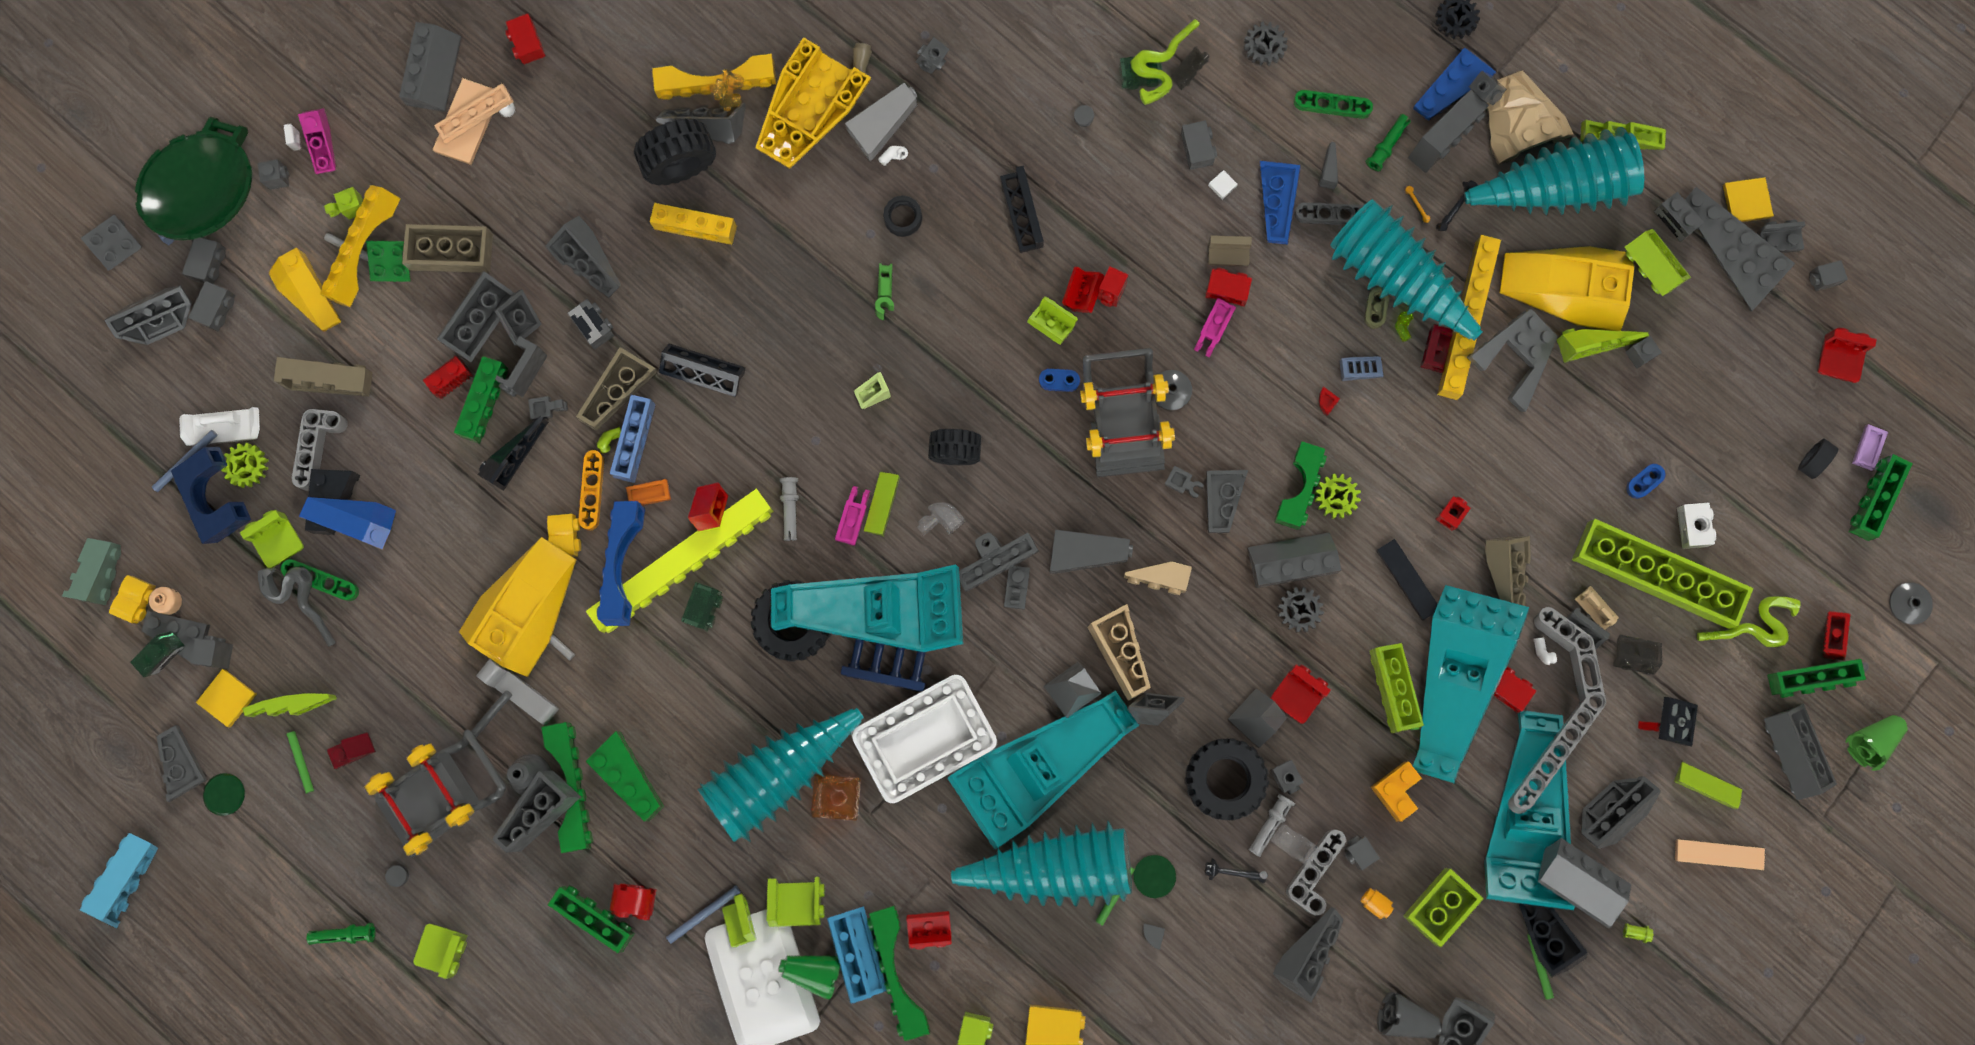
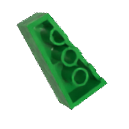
M615 731L585 761L644 822H649L664 807L652 784L647 779L644 770L636 760L633 751L625 741L622 732Z

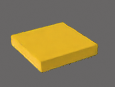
M1765 177L1729 182L1723 185L1728 212L1741 222L1769 219L1774 216Z
M222 669L196 703L226 727L231 728L243 713L242 708L247 707L257 694L226 669Z

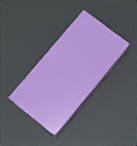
M1869 424L1866 425L1852 464L1870 471L1875 470L1888 432Z

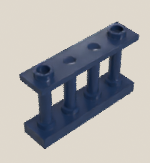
M856 639L851 663H848V667L842 666V676L918 692L925 690L926 684L922 683L920 676L926 652L917 651L913 674L909 680L901 678L902 674H900L905 648L897 647L892 672H889V675L880 674L881 670L879 668L885 644L876 643L871 668L865 671L860 670L861 666H859L864 640Z

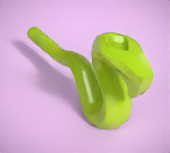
M1196 19L1172 39L1166 51L1142 50L1131 60V68L1138 76L1157 78L1162 81V85L1148 92L1143 88L1140 89L1139 94L1144 105L1159 100L1172 88V80L1166 72L1146 66V63H1160L1171 59L1181 41L1200 25Z
M1782 596L1766 597L1761 600L1758 607L1760 616L1773 630V634L1767 633L1755 624L1743 623L1730 630L1697 633V640L1731 639L1742 633H1749L1765 647L1785 646L1789 640L1787 628L1769 613V608H1786L1790 610L1791 616H1796L1800 609V601Z

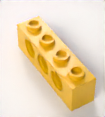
M654 203L650 223L655 230L730 245L733 244L737 227L733 218Z

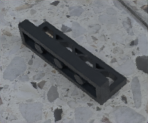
M1024 166L1016 167L1015 173L1000 176L1019 251L1023 253L1043 248L1044 240ZM1017 178L1019 185L1015 191L1008 188L1006 181ZM1015 196L1023 200L1020 210L1012 206L1011 202ZM1020 215L1028 219L1025 229L1017 225L1016 221ZM1027 234L1033 238L1034 244L1023 247L1021 239Z
M669 343L661 353L659 373L736 397L739 383L745 374L746 367ZM666 361L672 362L677 369L670 370L665 368ZM687 367L691 368L696 375L693 377L689 376L684 369ZM706 373L710 374L715 381L712 383L708 382L703 375ZM729 380L734 382L733 389L727 388L722 381Z

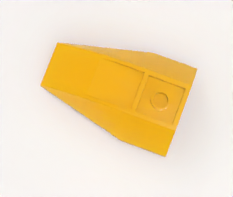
M803 37L782 69L755 148L790 169L851 111L871 80V77L855 67L852 70L823 54L819 46Z
M1591 246L1505 253L1499 293L1578 326L1621 331L1630 306L1634 263L1623 251Z
M541 537L479 598L459 633L470 646L502 667L528 677L551 640L577 559Z

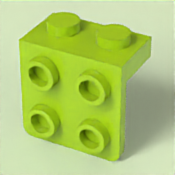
M277 510L266 512L262 519L247 524L245 529L240 532L244 540L253 543L267 568L276 567L304 548L302 541L287 516Z
M427 924L413 961L414 965L438 972V977L444 979L454 977L459 969V960L461 954L465 951L468 935L434 924Z

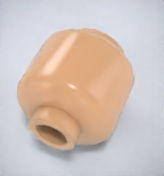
M159 587L151 592L149 605L157 613L171 615L180 609L182 598L177 590L169 587Z

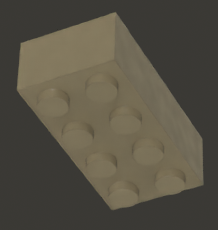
M406 224L402 264L410 271L476 273L485 271L490 273L493 233L485 226Z

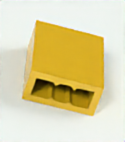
M1030 1005L1026 1045H1083V1038H1079L1080 1029L1084 1030L1085 1016H1081V1010Z

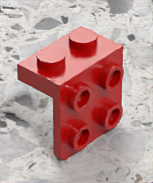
M1846 328L1832 330L1824 338L1818 373L1852 383L1859 382L1866 352L1876 346L1877 339L1871 338L1865 333H1851Z
M1296 664L1282 680L1270 699L1275 701L1282 711L1300 724H1303L1320 701L1329 694L1331 689L1327 687L1329 684L1320 677L1316 679L1310 675L1311 671L1302 664L1300 666Z

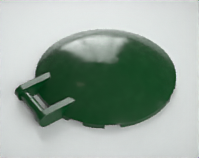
M209 117L202 131H196V134L189 136L183 134L170 140V144L161 151L157 149L143 166L135 187V192L137 193L136 209L146 226L158 235L168 239L193 240L210 235L229 223L243 207L251 189L252 167L246 152L241 147L248 135V128L241 125L234 126L221 122L217 118ZM217 129H220L226 132L233 133V135L228 136L222 133H218L216 131Z

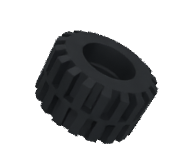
M938 429L932 431L929 437L928 458L933 462L946 465L976 464L980 462L982 436L976 432L963 429Z

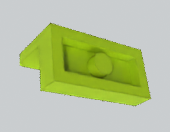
M743 894L734 896L735 903L722 908L730 944L733 948L757 940L748 902Z

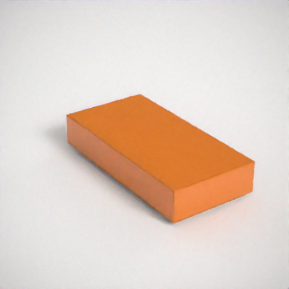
M667 479L626 487L628 501H638L642 506L671 500Z

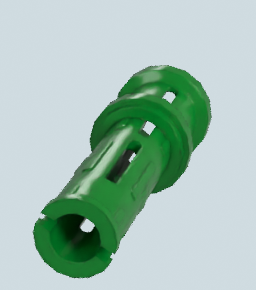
M1400 114L1384 140L1375 146L1374 153L1365 161L1369 168L1375 171L1382 170V164L1387 158H1390L1393 146L1411 122L1408 116Z
M368 923L365 926L352 924L343 929L308 931L307 943L312 945L347 941L350 944H355L357 941L365 940L373 942L376 934L375 926L373 923Z

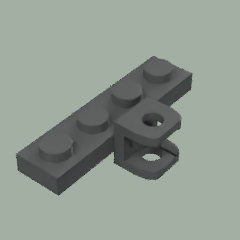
M988 532L975 540L982 559L959 571L960 582L964 590L968 592L1038 553L1039 550L1029 533L1002 547L999 540Z

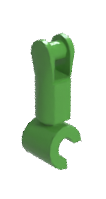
M879 263V299L875 303V314L881 320H884V310L882 307H887L889 311H894V303L891 300L892 264L889 266ZM881 273L889 274V277H881Z

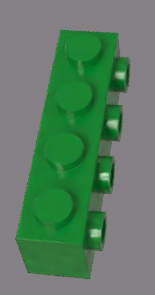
M482 356L454 433L459 437L480 444L481 439L485 435L487 423L493 414L495 402L500 395L501 388L498 387L500 383L495 378L499 376L505 380L508 367L502 362Z
M1894 454L1883 459L1881 458L1875 466L1877 471L1874 477L1867 483V493L1860 499L1858 503L1860 508L1850 520V533L1866 541L1880 537L1913 463Z
M1861 659L1767 674L1771 694H1780V698L1794 696L1793 692L1801 691V695L1815 693L1814 688L1822 687V691L1836 689L1835 685L1843 684V688L1857 686L1856 681L1866 680Z
M571 885L559 887L548 903L549 907L615 952L620 953L625 950L635 935L628 923L624 921L618 922L614 919L615 915L606 909L600 910L596 907L597 903L589 897L584 899L578 895L580 891Z

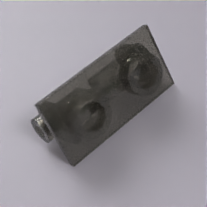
M1197 46L1193 48L1171 75L1180 90L1185 86H1189L1197 71L1205 63L1209 62V54L1206 52L1201 53Z

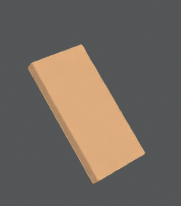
M462 78L447 117L493 88ZM492 116L448 143H445L439 135L433 151L472 165Z

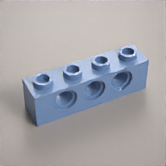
M635 395L630 396L610 475L615 479L635 483L656 405L651 399Z

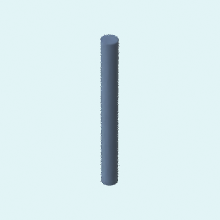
M213 430L208 432L152 486L153 490L159 492L174 478L171 470L206 447L218 436L217 433Z
M734 886L666 937L669 943H673L734 898V896L738 895L741 892L740 889Z

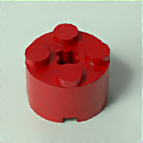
M614 883L609 910H611V914L617 917L628 918L629 914H632L637 919L650 920V916L653 915L657 889L650 887L649 889H644L643 886L618 885Z

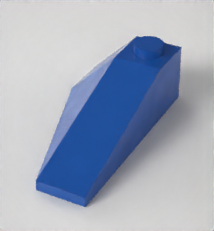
M307 497L299 517L383 549L390 533L396 510L377 502Z

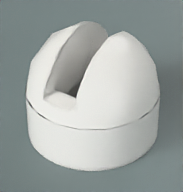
M511 103L499 112L504 117H510L515 113V106Z

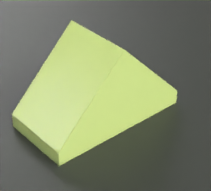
M881 372L875 374L854 390L861 409L891 397Z

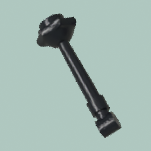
M1472 180L1462 183L1464 192H1468V189L1478 186ZM1464 194L1448 215H1445L1442 222L1436 225L1438 231L1447 230V225L1450 224L1454 215L1465 202Z
M1213 858L1211 862H1206L1205 875L1209 876V880H1213L1218 873L1249 878L1250 880L1258 879L1261 883L1266 882L1268 878V873L1265 871L1257 873L1255 871L1248 872L1219 868Z

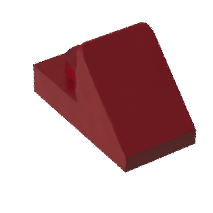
M369 733L343 739L341 744L327 749L334 769H339L376 752Z

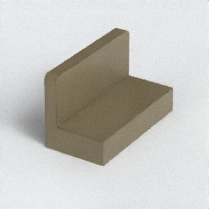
M1210 236L1208 264L1249 266L1252 237Z

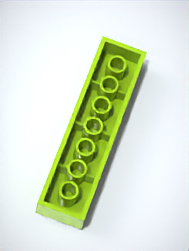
M1597 519L1587 522L1572 558L1577 563L1727 629L1739 626L1754 589Z

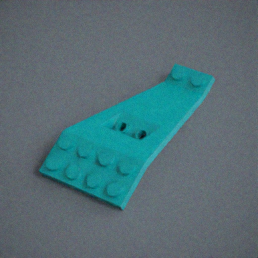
M955 564L920 573L790 584L772 588L771 628L776 631L796 626L920 652L963 644L959 567Z
M1445 585L1432 619L1422 716L1424 726H1421L1419 751L1413 764L1414 769L1418 773L1455 783L1460 766L1517 646L1529 607Z
M1115 690L1103 699L1076 711L1068 718L1065 716L988 752L956 771L947 779L995 850L1029 827L1120 739L1138 727L1139 724Z
M1522 711L1518 714L1519 736L1484 860L1486 899L1574 910V905L1538 882L1545 848L1560 838L1571 844L1566 760L1530 809L1524 813L1517 814L1512 812L1508 805L1512 794L1564 725L1563 715ZM1553 748L1554 754L1561 757L1560 750ZM1542 764V771L1549 774V768ZM1529 781L1530 788L1537 790L1536 783ZM1524 795L1522 798L1519 799L1520 806H1522L1523 800L1528 796Z

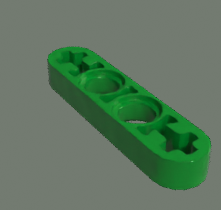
M1300 90L1294 98V106L1301 111L1365 119L1369 117L1373 110L1372 102L1362 97ZM1302 96L1305 97V104L1301 103L1300 99ZM1313 97L1315 98L1314 106L1311 105ZM1324 98L1328 101L1329 105L1327 107H1320L1318 100ZM1345 101L1348 103L1349 108L1341 110L1338 107V103ZM1353 103H1355V109L1354 111H1351ZM1361 105H1365V112H1361Z
M290 559L281 565L283 576L289 571V566L304 567L308 571H314L316 577L312 581V588L342 600L353 601L359 595V588L354 583ZM332 578L334 586L332 589L327 590L324 586L325 581ZM340 586L347 589L350 588L352 594L346 595L345 592L339 590Z

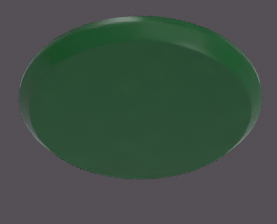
M228 773L212 777L207 782L203 791V801L207 809L213 814L220 816L230 815L237 811L245 798V789L241 780Z
M1150 855L1140 860L1136 865L1134 883L1143 895L1150 898H1161L1169 894L1174 888L1176 871L1172 863L1165 857Z

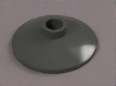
M1177 370L1161 372L1160 374H1163L1164 381L1168 382V387L1174 385L1176 390L1174 392L1169 390V393L1166 394V400L1156 402V404L1166 410H1178L1184 407L1192 395L1190 380L1185 374Z
M1901 584L1890 595L1889 605L1892 614L1905 624L1914 625L1922 623L1932 612L1933 601L1931 595L1919 584ZM1913 599L1916 600L1917 606L1912 604Z

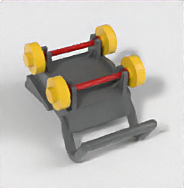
M1145 348L1085 355L1083 357L1084 390L1080 391L1081 403L1086 405V410H1094L1095 422H1091L1092 430H1089L1090 438H1086L1087 451L1091 450L1092 457H1095L1097 478L1164 470V449L1172 448V441H1175L1174 428H1170L1169 421L1160 422L1159 414H1157L1156 402L1166 400L1169 388L1168 382L1164 381L1163 374L1153 375V350ZM1145 356L1146 383L1093 388L1091 362Z
M470 730L464 731L462 740L442 749L437 754H435L436 750L432 744L417 746L411 751L412 754L407 757L411 767H417L404 774L395 782L390 772L378 773L369 779L370 782L365 786L369 795L378 793L375 796L376 803L402 842L405 853L411 858L427 850L431 843L455 825L461 826L470 820L469 817L475 811L493 804L504 795L505 783ZM469 743L497 785L496 791L482 800L477 798L451 757L452 754L464 749Z

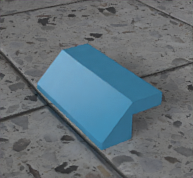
M864 907L827 918L850 1004L885 992V981L879 966L878 955L874 948L873 937L868 926Z

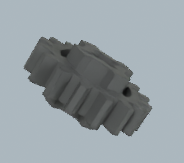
M1261 22L1260 27L1254 24L1253 31L1249 29L1244 39V43H1246L1244 50H1249L1246 55L1247 58L1252 56V62L1254 63L1258 60L1260 66H1262L1263 62L1270 66L1272 60L1274 63H1278L1279 58L1284 57V51L1288 47L1286 45L1288 38L1283 37L1285 31L1279 32V25L1272 27V22H1269L1268 26ZM1277 47H1279L1278 50L1272 54V50H1275Z
M1295 587L1293 594L1290 591L1286 592L1288 598H1280L1283 604L1277 607L1282 610L1278 617H1284L1281 623L1282 625L1288 623V630L1295 627L1296 633H1299L1301 628H1303V631L1306 633L1308 632V626L1314 629L1316 628L1314 622L1320 623L1322 621L1318 615L1324 614L1323 611L1319 610L1324 604L1317 602L1320 598L1319 595L1316 597L1312 596L1313 590L1307 593L1306 587H1303L1301 592H1299L1297 587ZM1294 597H1303L1301 601L1292 600ZM1310 602L1314 606V611L1311 610ZM1302 605L1305 613L1298 614V608L1296 607ZM1287 608L1291 611V618L1287 613ZM1300 619L1310 620L1304 624L1298 623Z

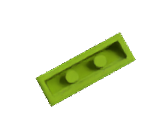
M880 472L864 532L884 537L900 480L899 475Z
M1681 762L1674 782L1732 809H1739L1742 789Z

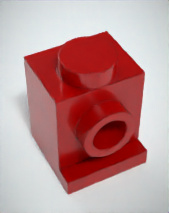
M1453 496L1435 520L1453 531L1459 526L1471 508L1467 506L1468 503L1464 499ZM1454 510L1456 512V515L1453 516L1449 513V511Z

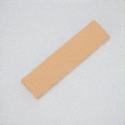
M500 84L434 126L442 140L448 143L514 101L506 87Z
M1676 839L1675 861L1764 870L1765 848Z

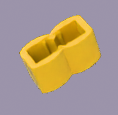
M574 514L547 516L548 541L570 556H578V551H581V541L577 539V531L580 530L579 518H576Z
M127 575L110 606L109 613L130 623L138 624L146 616L149 596L156 586L137 577Z

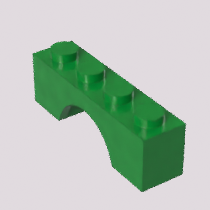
M1303 441L1299 444L1293 465L1302 475V491L1294 498L1281 501L1275 523L1296 530L1301 525L1305 526L1308 514L1305 512L1307 506L1311 507L1315 496L1311 493L1313 487L1318 486L1321 475H1318L1320 467H1324L1327 458L1324 455V448Z

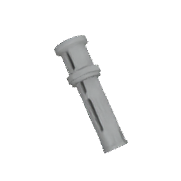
M780 478L782 483L780 500L784 505V541H790V532L791 540L796 541V502L799 499L796 493V483L798 478Z
M1281 794L1277 796L1279 799L1273 809H1269L1267 821L1248 849L1259 857L1280 823L1285 822V816L1291 806H1295L1294 802Z

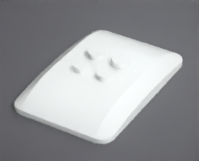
M952 675L858 726L852 733L853 742L885 801L889 803H897L987 754L997 745V739L966 680L960 675Z
M767 909L751 914L757 940L735 948L730 944L726 923L707 931L705 943L737 1045H775L813 1032L818 1028L820 1017L812 992L782 978L781 972H778L781 959L785 960L786 956H800L791 926L769 927L767 923Z

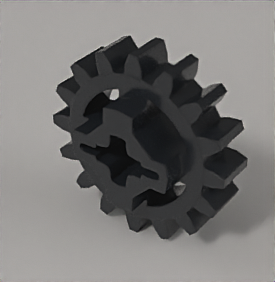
M1444 0L1443 4L1440 3L1435 17H1437L1435 24H1441L1439 31L1445 30L1444 36L1452 34V39H1455L1456 35H1459L1460 39H1463L1465 34L1470 36L1472 30L1475 31L1480 21V17H1477L1480 10L1474 9L1477 4H1470V0Z

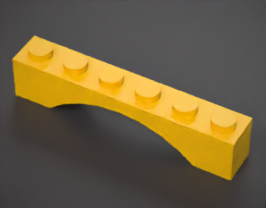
M772 54L751 56L738 68L716 76L691 75L673 66L652 68L654 91L658 98L664 100L671 99L674 96L690 97L692 94L699 93L708 95L715 91L749 90L756 86L766 88L776 84Z
M370 185L369 189L365 192V198L356 212L353 224L349 227L346 239L339 248V254L331 265V271L327 280L322 285L320 295L339 305L351 307L359 290L357 266L362 247L371 232L383 221L393 216L401 199L382 187Z

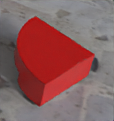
M1323 387L1319 394V406L1322 412L1328 416L1340 398Z
M1639 721L1638 728L1640 730L1659 732L1661 723Z

